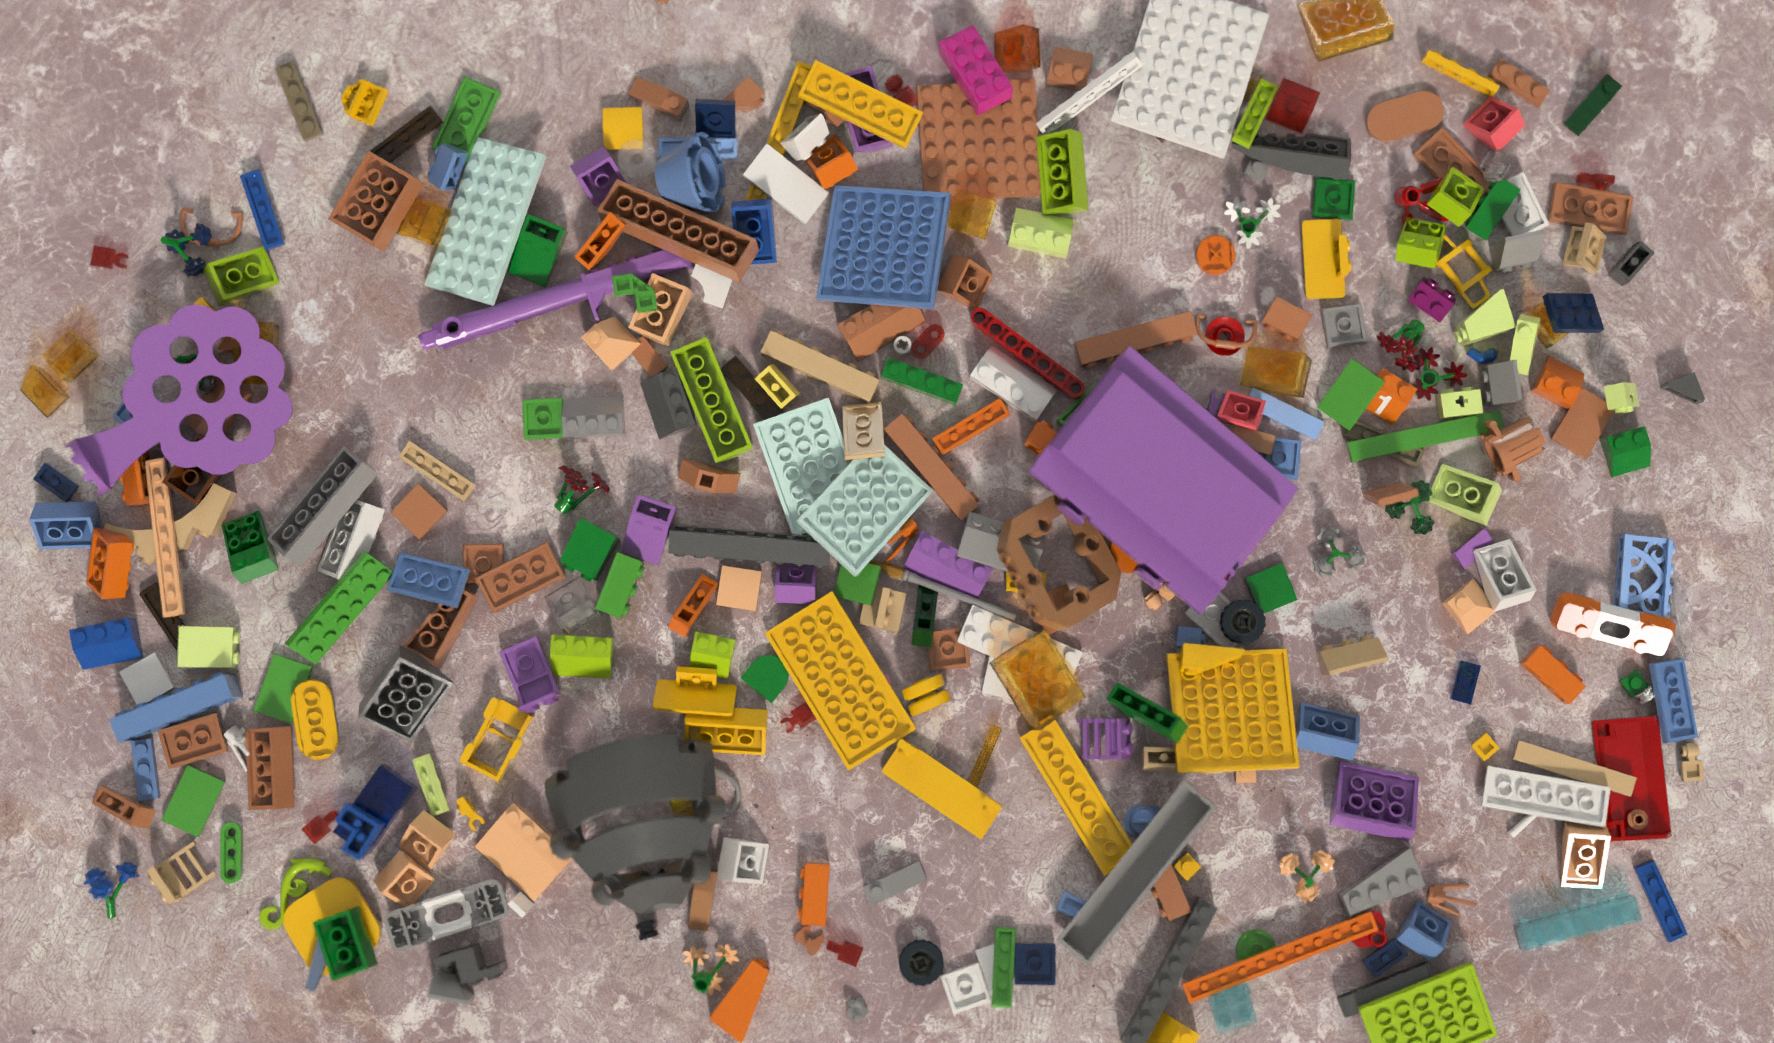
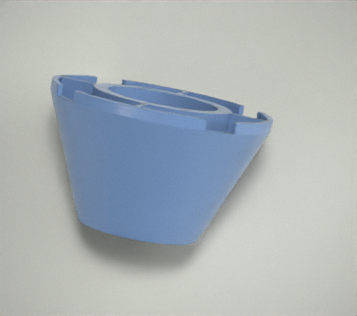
M704 132L695 133L658 159L655 166V179L658 191L664 200L710 213L716 212L722 207L725 198L724 196L721 197L722 188L726 187L724 166L719 150L714 142L708 140V134Z

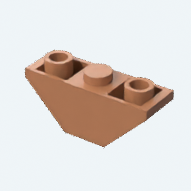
M682 458L678 478L694 488L708 492L736 493L741 473Z

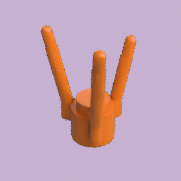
M911 517L899 528L900 532L889 539L888 543L890 544L901 536L905 538L885 560V563H889L916 536L915 533L919 531L917 524Z

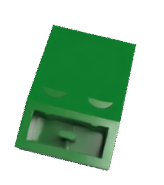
M527 214L508 273L546 288L568 234L566 229Z
M259 510L222 524L231 572L241 584L279 570L276 554L272 544L267 540L269 535Z

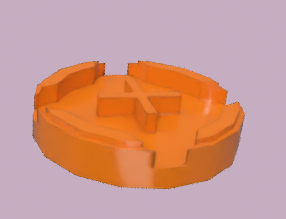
M1213 235L1206 237L1200 242L1196 249L1195 257L1202 271L1211 275H1219L1231 268L1235 262L1236 253L1234 246L1227 238Z

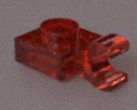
M335 810L331 811L323 819L318 815L302 828L314 845L332 831L328 825L336 820L338 813Z
M829 940L826 946L827 950L839 954L837 960L854 967L857 966L863 951V947L844 940L843 945Z

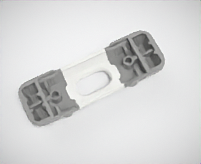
M490 879L391 911L385 916L384 922L392 947L395 950L403 951L502 919L507 915L509 909L501 883L498 880ZM458 903L463 907L464 914L460 919L439 924L434 918V913L439 908Z

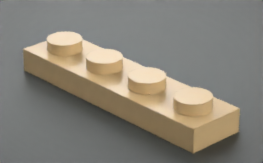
M410 440L398 456L464 502L476 487L468 479Z

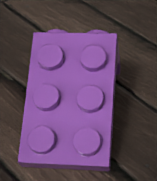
M537 636L499 652L520 704V707H518L519 711L531 713L540 709V704L550 705L559 701L557 697L562 695Z

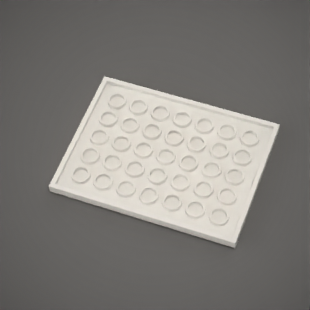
M1149 0L1133 50L1143 66L1124 79L1111 121L1224 159L1269 14L1228 0Z

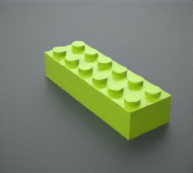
M702 338L671 351V356L715 463L718 465L754 450L708 338Z

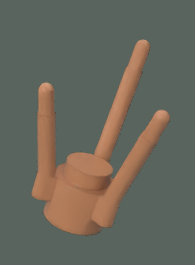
M1434 884L1433 887H1428L1426 902L1430 903V906L1438 907L1457 916L1460 915L1458 911L1440 903L1450 901L1477 906L1476 902L1446 896L1445 891H1442V889L1469 888V884Z

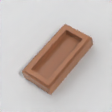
M640 337L638 341L641 345L632 352V355L650 377L662 373L668 368L645 337Z

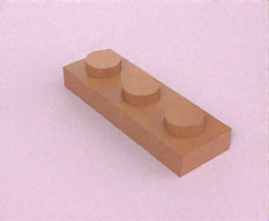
M1502 58L1498 60L1488 75L1537 108L1540 107L1550 92V89Z

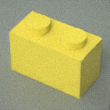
M775 364L769 365L755 378L781 409L786 407L800 394Z

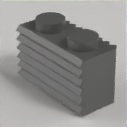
M1639 241L1626 251L1624 256L1618 260L1619 262L1608 272V275L1621 286L1626 285L1655 253L1646 244Z

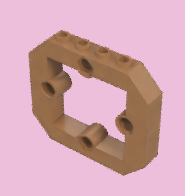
M1054 494L1002 523L997 552L1034 622L1060 631L1073 626L1117 598L1121 571L1101 533L1087 522L1089 518H1083L1084 524L1077 526L1064 515L1076 538L1074 542L1075 552L1079 556L1086 557L1099 584L1089 590L1079 586L1066 591L1063 596L1064 605L1055 609L1042 584L1041 573L1033 567L1019 541V538L1026 534L1032 538H1038L1052 531V520L1063 514L1056 508L1061 499Z

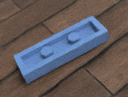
M153 738L131 741L138 801L161 798Z

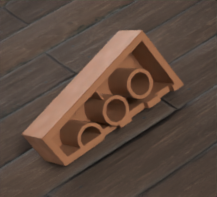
M464 589L458 608L438 604V607L432 614L430 613L427 616L425 622L411 634L412 636L402 646L418 653L433 666L442 667L479 596Z

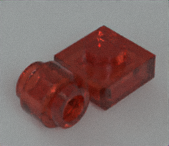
M898 74L895 76L891 75L886 79L887 82L884 84L889 92L892 93L894 91L897 93L893 98L911 107L918 104V97L909 85L902 89L904 82Z

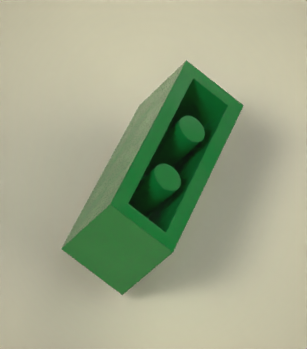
M1501 176L1498 180L1496 178L1492 180L1488 186L1490 192L1487 196H1481L1477 203L1479 208L1475 214L1472 213L1465 221L1467 223L1466 229L1485 241L1521 190Z

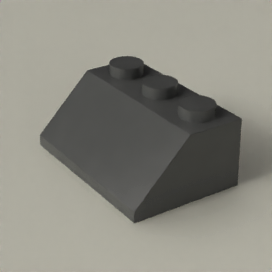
M677 368L656 374L640 383L659 440L697 427Z

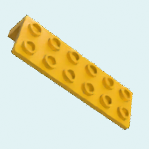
M904 738L899 740L897 748L882 769L883 774L979 839L984 837L1004 807Z

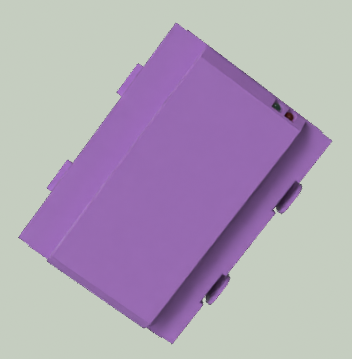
M1128 346L1117 357L1037 457L1028 472L1061 499L1056 508L1077 526L1083 525V518H1089L1087 522L1137 562L1138 565L1134 568L1133 572L1154 590H1160L1162 588L1160 583H1166L1165 587L1196 613L1202 614L1280 517L1299 488L1269 464L1262 455L1243 439L1237 437L1186 394L1187 392L1166 374L1160 372L1131 346Z

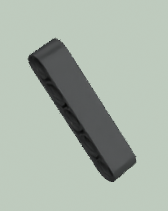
M1428 961L1421 962L1343 993L1337 997L1344 1017H1350L1359 1014L1357 1007L1431 978L1434 974Z

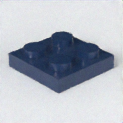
M696 99V133L704 132L709 137L735 138L736 101Z
M1015 943L1014 984L1056 985V944Z

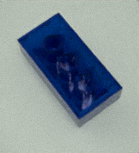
M386 764L378 767L353 803L385 823L367 855L372 853L418 788ZM339 824L333 831V833L347 841L352 833Z

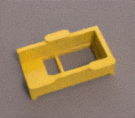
M492 698L483 713L485 720L473 743L466 745L460 757V762L499 782L503 779L511 760L516 757L522 745V739L535 716L525 713V711H519L516 706L500 698ZM494 718L519 730L520 732L516 739L513 740L496 731L495 728H490ZM488 730L491 734H496L513 743L499 771L474 758Z

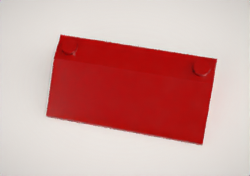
M1658 715L1592 721L1597 765L1637 778L1631 797L1610 791L1606 826L1611 836L1610 841L1668 839L1672 837ZM1639 809L1647 814L1648 824L1645 828L1636 830L1629 826L1627 816L1632 810ZM1640 816L1635 818L1636 823L1641 822Z

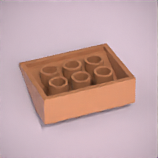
M367 151L328 219L385 252L424 183L372 152Z

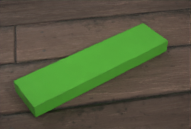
M995 928L991 1007L1012 1009L1016 928Z

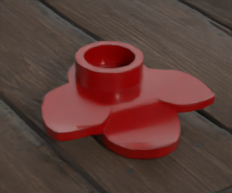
M1373 910L1372 914L1379 931L1353 940L1352 942L1357 947L1367 948L1372 946L1374 948H1381L1387 943L1388 937L1384 931L1386 922L1378 911ZM1375 934L1380 935L1379 941H1374L1373 937Z

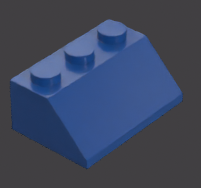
M124 618L69 630L72 650L83 670L143 658L136 618Z

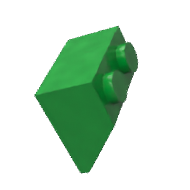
M1645 426L1599 439L1611 477L1650 467L1651 443Z

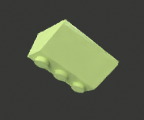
M1015 208L1008 247L1066 259L1074 219L1043 215L1040 212Z

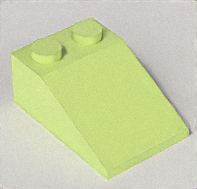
M1442 464L1426 500L1468 520L1487 526L1502 489L1497 482Z

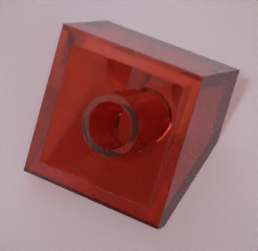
M1283 78L1265 120L1302 134L1314 110L1320 92Z

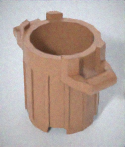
M1522 418L1499 430L1495 421L1485 420L1484 426L1487 433L1479 438L1480 441L1483 440L1485 451L1495 468L1493 470L1497 475L1502 474V477L1508 475L1509 480L1519 482L1521 476L1516 466L1542 453L1546 449L1542 447L1546 443L1539 427L1534 429L1531 426L1530 422L1533 421L1531 418Z

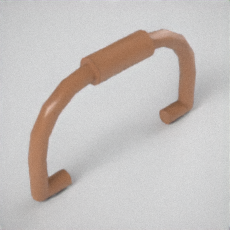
M182 208L180 216V228L184 232L185 237L190 236L185 228L186 213L193 214V209ZM231 211V216H238L236 231L230 238L221 241L220 239H210L208 246L220 247V245H228L235 241L242 229L243 212ZM189 240L190 242L196 243V244H198L199 246H201L200 243H199L197 240H195V241Z
M1207 314L1195 315L1197 334L1207 344L1215 345L1218 348L1236 349L1246 347L1256 339L1257 320L1246 319L1245 324H1252V335L1247 341L1236 343V341L1218 339L1215 341L1204 336L1200 329V319H1207Z

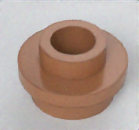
M1635 809L1628 814L1627 822L1631 828L1641 830L1647 826L1648 816L1644 811ZM1637 816L1641 817L1640 823H1636L1635 818Z

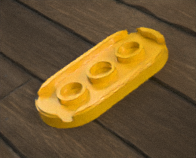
M315 679L305 680L297 685L291 695L297 745L299 750L308 758L321 760L329 757L336 750L339 742L333 696L330 688L322 681Z

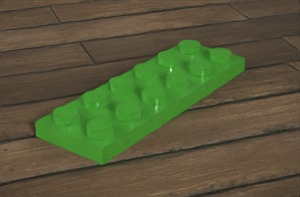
M364 550L285 644L316 665L392 576L393 570Z

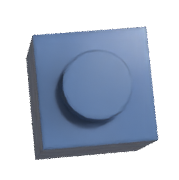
M1176 626L1174 646L1182 647L1183 643L1204 645L1205 633H1202V628Z

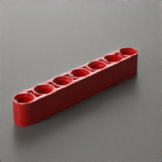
M976 308L973 310L970 321L976 329L1067 397L1078 399L1083 395L1085 386L1081 380L986 309ZM978 313L983 314L985 320L981 323L976 322L974 316ZM997 325L1000 327L1001 332L997 335L992 334L990 327ZM1013 337L1016 339L1017 344L1009 346L1006 343V339ZM1029 349L1032 351L1033 356L1025 358L1022 355V351ZM1045 361L1048 363L1049 368L1041 370L1038 367V363ZM1054 374H1063L1064 381L1057 382L1054 379ZM1078 385L1080 393L1073 394L1070 391V386Z

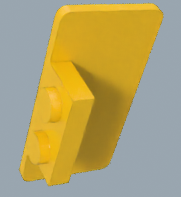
M1341 220L1303 221L1301 223L1305 297L1307 299L1343 298L1345 296V277L1351 272V260H1348L1350 241L1347 240V235H1342Z
M677 666L676 680H657L653 710L732 716L737 686L717 683V669Z

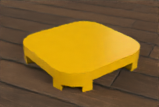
M336 877L328 880L293 902L287 908L283 920L284 927L309 968H311L318 939L313 922L359 906L373 948L379 944L383 928L381 921H378L360 892L359 885L354 880L346 877ZM327 965L323 972V975L330 974Z

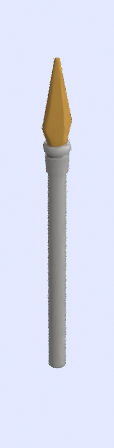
M877 561L869 562L870 564L881 566V570L893 578H901L903 581L919 584L1014 621L1017 616L1015 612L920 577L909 570L902 569L898 565Z

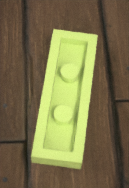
M430 753L413 759L412 762L431 815L436 816L449 811L447 800L443 794L441 782L438 779Z

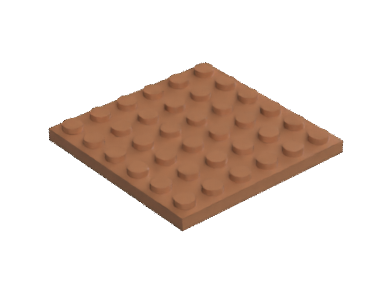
M1035 78L1009 80L1013 86L1012 98L978 116L957 83L917 86L918 110L923 112L919 121L924 191L950 193L951 202L1041 197L1036 142L1039 130L1036 125L1038 115Z

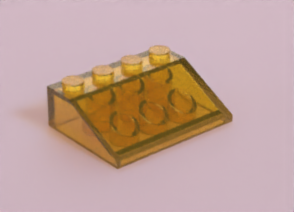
M1311 0L1298 4L1311 49L1318 62L1393 40L1394 21L1382 0Z
M1046 629L1008 649L990 662L991 667L1030 730L1041 731L1086 697Z

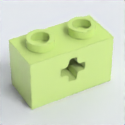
M1623 382L1604 386L1608 410H1615V413L1622 414L1633 412V408L1640 407L1635 383Z
M1464 387L1459 392H1454V389L1442 390V394L1436 396L1439 420L1482 414L1483 406L1480 389L1474 390V387ZM1456 400L1463 401V404H1456Z

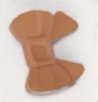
M805 926L795 934L793 940L800 942L806 947L809 955L812 956L818 952L821 943H824V935L821 934L812 940L809 937L811 927Z

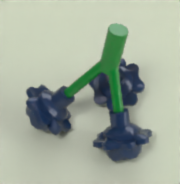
M197 223L194 229L195 232L185 237L184 232L178 233L176 229L161 237V243L167 246L168 251L173 250L175 254L179 252L184 258L186 265L183 272L188 277L191 275L196 277L203 272L205 261L201 257L192 259L183 250L186 249L185 244L188 243V240H197L201 246H208L212 234L210 228L204 226V224Z

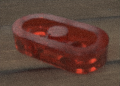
M937 324L928 326L912 343V355L917 359L927 358L944 340V329ZM932 332L938 333L936 339L931 337ZM919 346L925 348V351L923 353H919L917 351V348Z

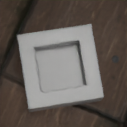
M1251 157L1244 175L1261 183L1270 165Z

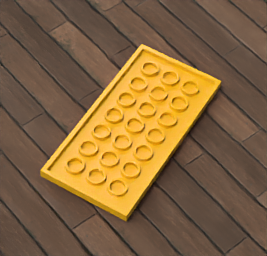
M833 591L764 633L848 771L917 729Z

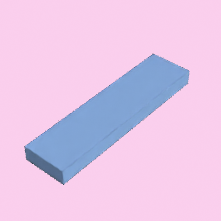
M658 138V158L660 159L687 138ZM708 138L710 142L716 144L721 159H738V138Z
M1252 387L1248 395L1266 401L1263 416L1313 440L1317 439L1325 423Z

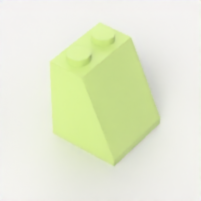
M1504 289L1491 295L1454 328V338L1460 344V347L1507 333L1516 327Z
M179 626L178 667L236 668V664H239L240 654L237 652V644L240 643V632H237V628Z

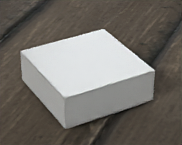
M519 892L508 903L522 918L535 906L522 892Z

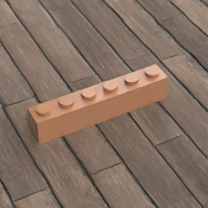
M1189 311L1075 342L1074 346L1080 367L1085 366L1086 369L1098 366V362L1105 361V364L1114 362L1128 346H1131L1137 352L1143 351L1145 354L1155 351V347L1162 346L1163 349L1172 347L1174 342L1177 341L1182 343L1191 342L1193 337L1197 335V330L1192 312Z
M901 414L884 428V432L961 522L968 516L969 511L973 512L979 507L977 503L980 501L973 491L969 493L965 488L967 484L960 476L956 478L952 473L953 467L947 461L943 462L939 458L941 453L934 445L932 447L929 446L926 442L928 438L921 430L918 432L913 427L915 422L910 416L907 415L905 417Z

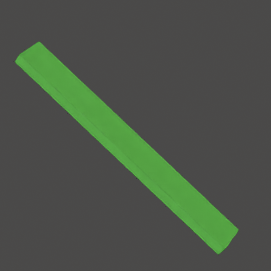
M1499 410L1347 442L1346 446L1350 462L1353 463L1481 436L1487 433L1484 426L1485 420L1495 421L1499 430L1505 426Z

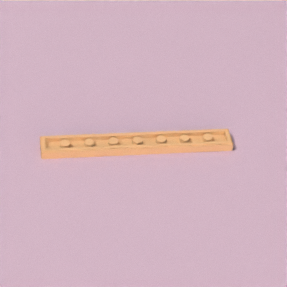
M161 457L145 460L163 617L185 614L171 492L170 487L162 483L168 474L167 459Z

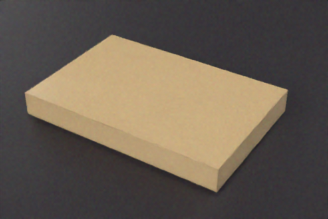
M882 402L842 406L845 460L885 456Z

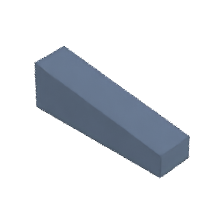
M318 939L305 988L312 992L317 989L326 968V962Z

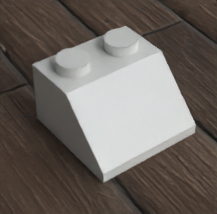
M820 113L807 117L781 142V145L795 161L807 160L813 154L811 151L815 147L819 148L826 142L825 137L830 133L824 116Z
M724 837L717 878L732 882L763 884L769 844Z

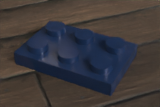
M1546 293L1542 296L1553 333H1600L1604 330L1593 294Z

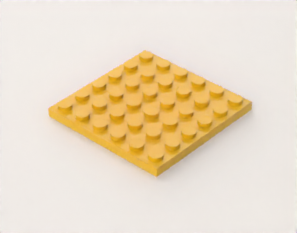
M1287 649L1244 650L1241 658L1202 673H1197V675H1186L1185 672L1179 671L1180 653H1169L1166 655L1171 712L1180 716L1188 725V729L1178 744L1174 742L1177 774L1299 768Z

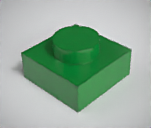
M1638 670L1632 671L1619 680L1631 698L1649 687Z

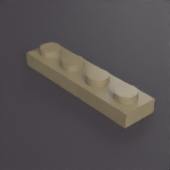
M291 61L276 67L275 71L303 140L306 142L323 135L295 62Z

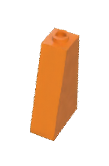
M755 957L751 960L709 1017L713 1023L740 1043L745 1038L770 971L768 968L769 964L760 957L758 960Z

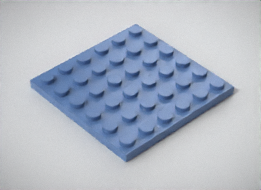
M834 185L816 296L817 300L935 309L951 194L946 192Z

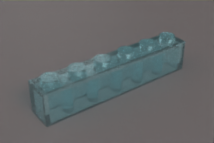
M1620 893L1616 895L1615 899L1601 898L1596 900L1597 903L1578 904L1576 909L1562 908L1557 910L1558 913L1539 914L1537 919L1518 920L1519 923L1513 925L1518 946L1522 950H1529L1641 921L1642 917L1636 896Z

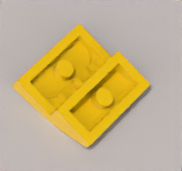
M603 108V143L606 150L643 149V108Z

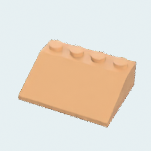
M518 802L511 804L475 846L533 901L543 893L573 860L572 857L563 860L554 855L550 848V839L553 835Z

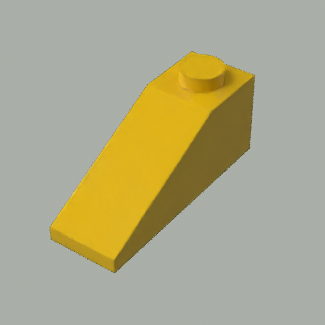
M1183 643L1180 650L1179 671L1185 672L1186 675H1197V673H1202L1241 658L1244 654V649Z

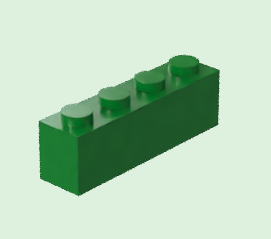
M889 357L881 375L883 380L955 406L963 387L961 383Z
M1118 682L1106 698L1114 709L1177 744L1188 729V725L1180 716Z

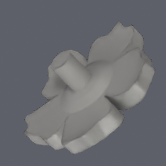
M861 998L847 1000L845 1005L848 1009H846L845 1016L848 1019L853 1017V1021L857 1023L863 1021V1017L868 1013V1008L864 1007L865 1003Z

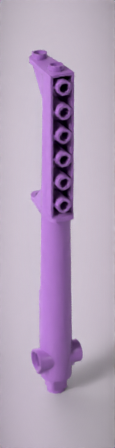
M651 250L640 258L632 256L627 258L624 263L614 262L608 264L607 268L603 270L595 268L589 270L587 275L582 272L580 273L581 278L497 303L494 306H487L459 316L448 317L443 321L431 324L432 330L422 332L418 335L423 350L436 346L443 350L517 326V322L586 299L589 300L596 323H599L600 319L597 311L605 296L614 292L612 276L632 273L641 281L646 282L649 281L652 273L663 276L687 267L694 270L695 263L665 250L658 252ZM454 326H458V330L451 333V329Z

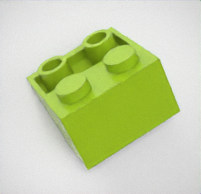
M1407 218L1397 242L1395 261L1435 269L1440 256L1446 225Z

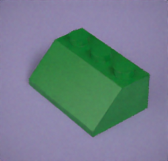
M359 906L313 922L332 981L378 965Z

